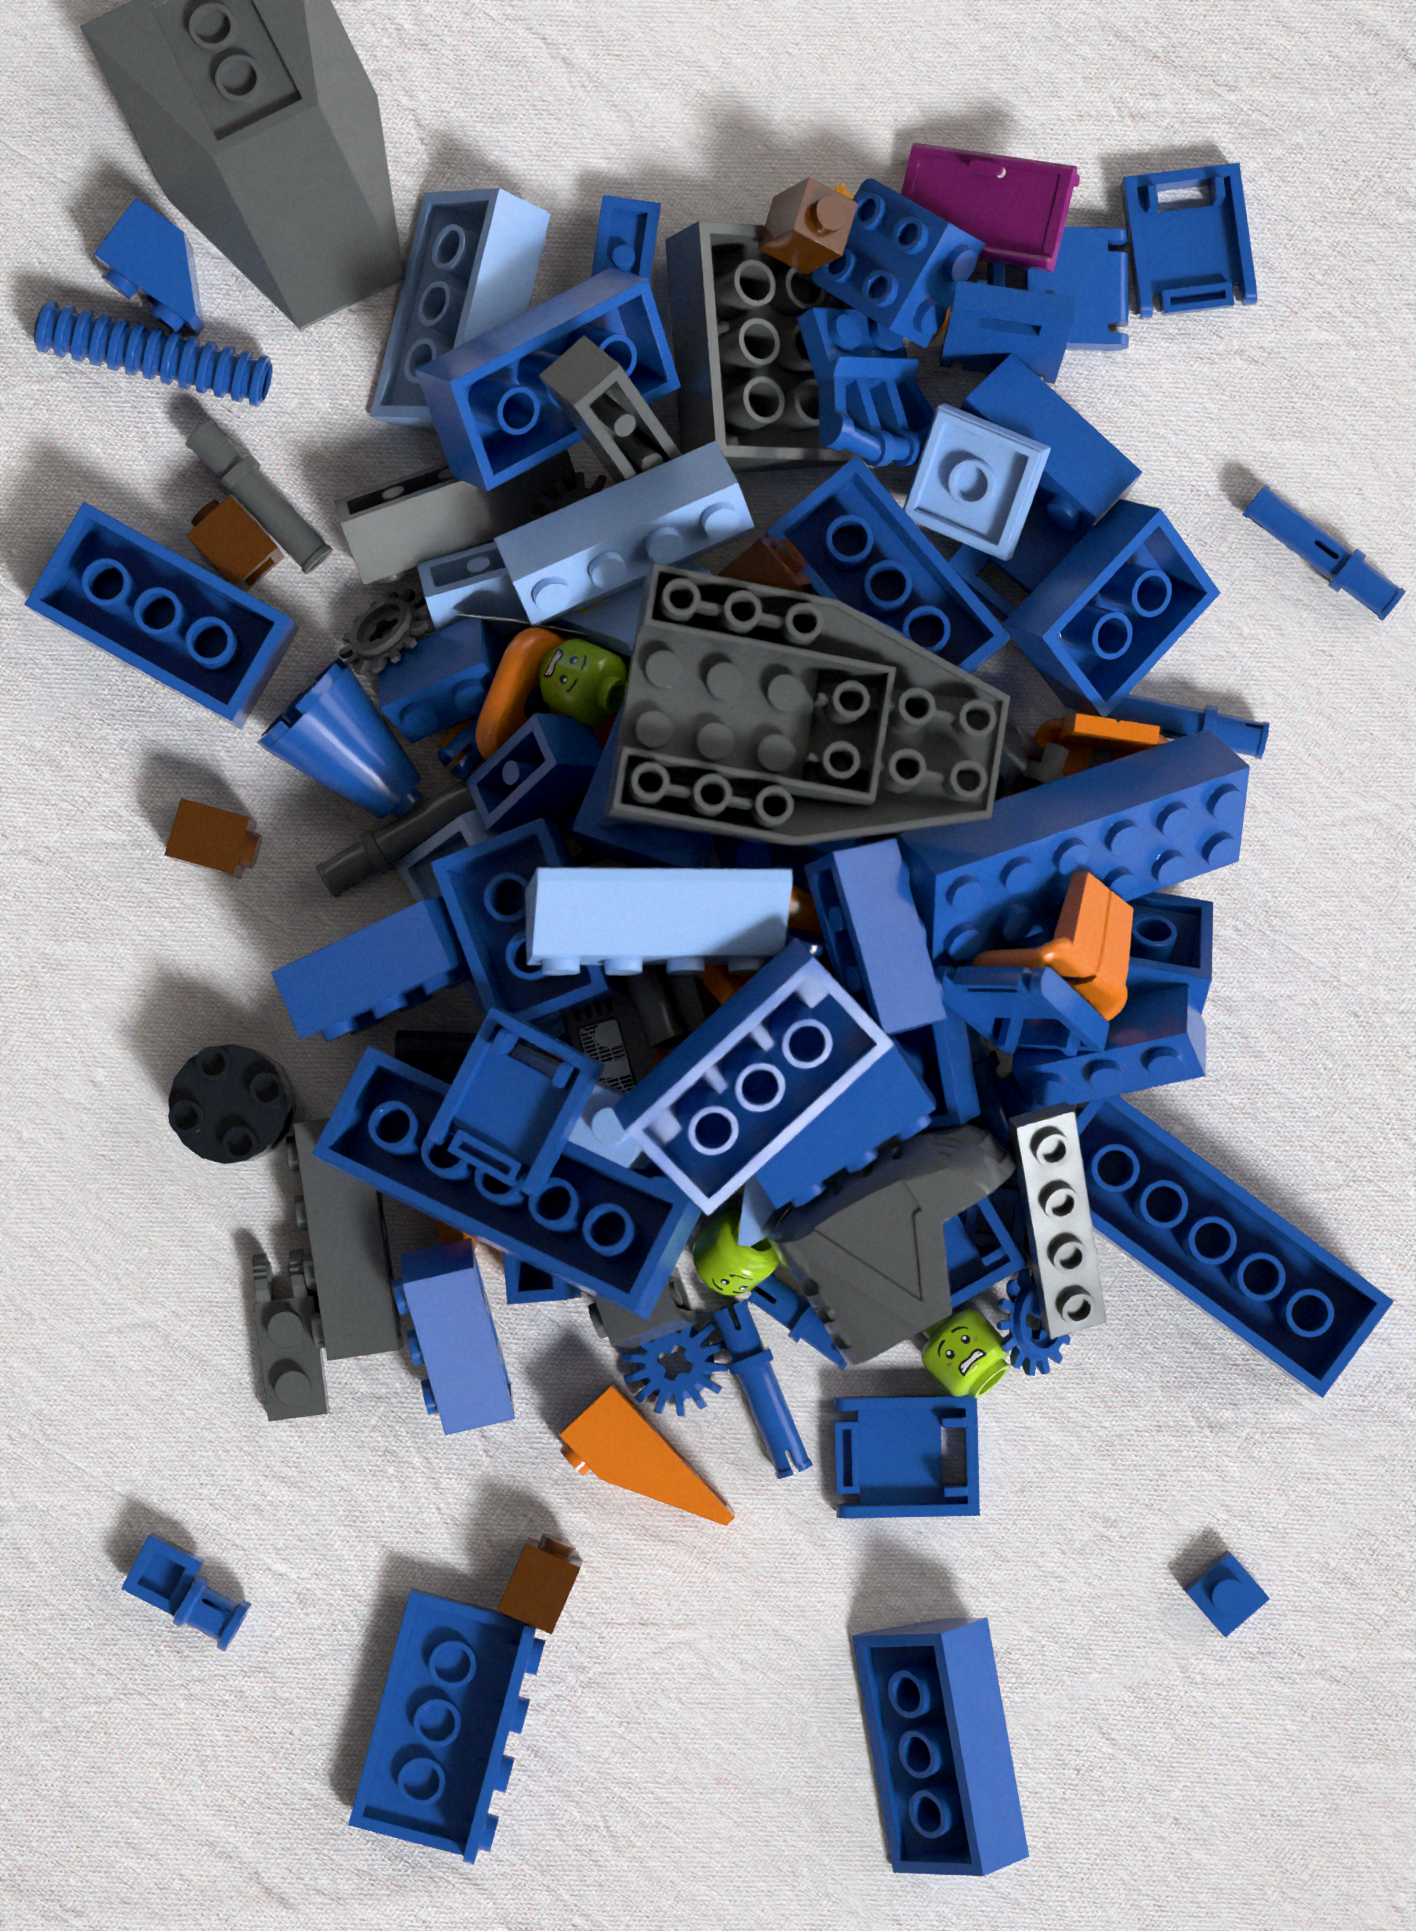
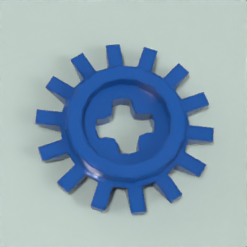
M1023 1269L1019 1271L1017 1282L1015 1279H1012L1006 1284V1292L1011 1301L1006 1298L999 1299L998 1306L1004 1313L1008 1314V1320L997 1322V1329L1009 1330V1334L1001 1341V1349L1006 1353L1012 1349L1010 1354L1011 1365L1016 1369H1020L1022 1365L1026 1375L1035 1376L1036 1367L1041 1374H1047L1051 1372L1048 1358L1060 1364L1063 1356L1059 1352V1348L1062 1343L1069 1345L1071 1337L1066 1334L1050 1339L1043 1330L1034 1272L1030 1276L1029 1269ZM1033 1313L1036 1318H1039V1329L1032 1330L1031 1327L1026 1325L1027 1314Z
M710 1321L700 1332L689 1326L639 1345L638 1354L623 1352L622 1361L637 1363L638 1370L624 1375L626 1384L641 1380L645 1386L635 1396V1399L642 1403L651 1393L656 1395L658 1399L654 1412L658 1414L663 1413L667 1400L675 1401L677 1416L686 1415L684 1400L689 1398L693 1399L700 1410L706 1407L707 1404L700 1392L706 1387L719 1394L722 1386L710 1379L712 1372L728 1373L727 1364L714 1362L713 1354L727 1349L724 1341L710 1345L706 1340V1337L716 1327ZM678 1345L686 1349L684 1358L692 1362V1369L689 1373L679 1372L676 1379L672 1380L664 1376L666 1367L658 1363V1357L661 1352L671 1353L674 1346Z

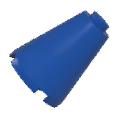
M338 657L315 678L317 683L311 684L282 711L261 735L262 737L257 740V743L267 752L380 820L389 813L396 819H399L422 795L415 788L422 777L350 667Z

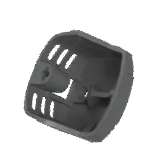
M963 1123L962 1125L921 1130L903 1141H900L895 1134L875 1147L879 1155L866 1166L851 1174H847L844 1168H841L822 1180L826 1185L824 1191L799 1207L793 1205L767 1237L768 1242L786 1270L789 1269L849 1366L864 1363L951 1315L952 1307L943 1223L957 1214L960 1216V1212L992 1193L1016 1168V1162L1010 1153L994 1139L988 1128L984 1130Z

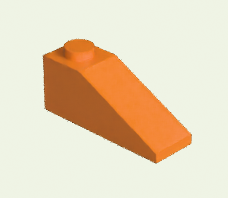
M614 1382L588 1404L559 1434L566 1442L560 1449V1452L583 1476L592 1470L600 1480L725 1526L735 1518L734 1510Z

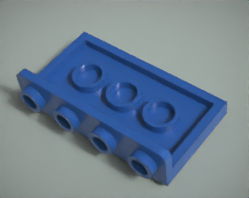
M415 1588L410 1590L348 1823L349 1826L464 1856L462 1862L470 1864L475 1863L479 1849L490 1852L499 1816L488 1813L494 1790L506 1793L515 1757L504 1755L509 1732L521 1734L530 1702L529 1698L519 1696L525 1673L537 1675L546 1641L535 1637L536 1627L494 1609Z

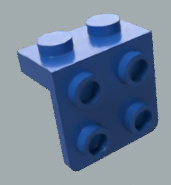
M872 178L866 179L862 182L853 198V201L858 203L843 256L812 272V281L820 288L887 329L926 348L933 335L942 327L945 321L947 311L952 303L957 280L965 281L970 277L985 243Z

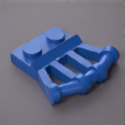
M812 307L797 317L819 389V439L821 444L834 451H841L843 449L861 456L863 461L870 466H886L891 461L898 466L917 465L935 413L915 381L919 360L908 358L903 336L887 329L854 309Z

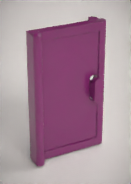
M914 142L908 160L901 195L985 243L977 261L1053 273L1073 188L1079 185L1080 176L1077 174V166ZM1003 169H1005V175L1002 178H998L1002 174Z

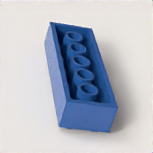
M1208 728L994 801L992 817L990 819L914 829L898 834V848L909 869V887L917 915L925 925L927 934L926 947L933 971L938 966H948L1057 927L1073 873L1089 872L1108 887L1109 891L1114 892L1127 902L1238 862L1250 766Z
M367 1046L312 1152L313 1156L333 1170L648 1322L702 1213L691 1198L571 1141H567L544 1188L537 1197L533 1198L522 1192L523 1184L532 1167L527 1166L520 1181L515 1186H509L447 1151L457 1130L462 1129L457 1125H454L450 1135L441 1145L427 1138L428 1131L451 1087L450 1084Z
M1119 1095L1082 1102L1078 1106V1111L1075 1112L1093 1231L1305 1390L1323 1398L1394 1300Z

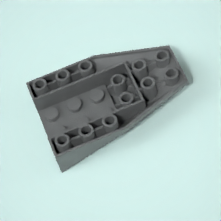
M132 0L80 26L169 202L300 331L404 279L378 96L331 0Z
M654 564L643 586L603 821L788 845H804L987 820L992 817L1010 696L838 600Z

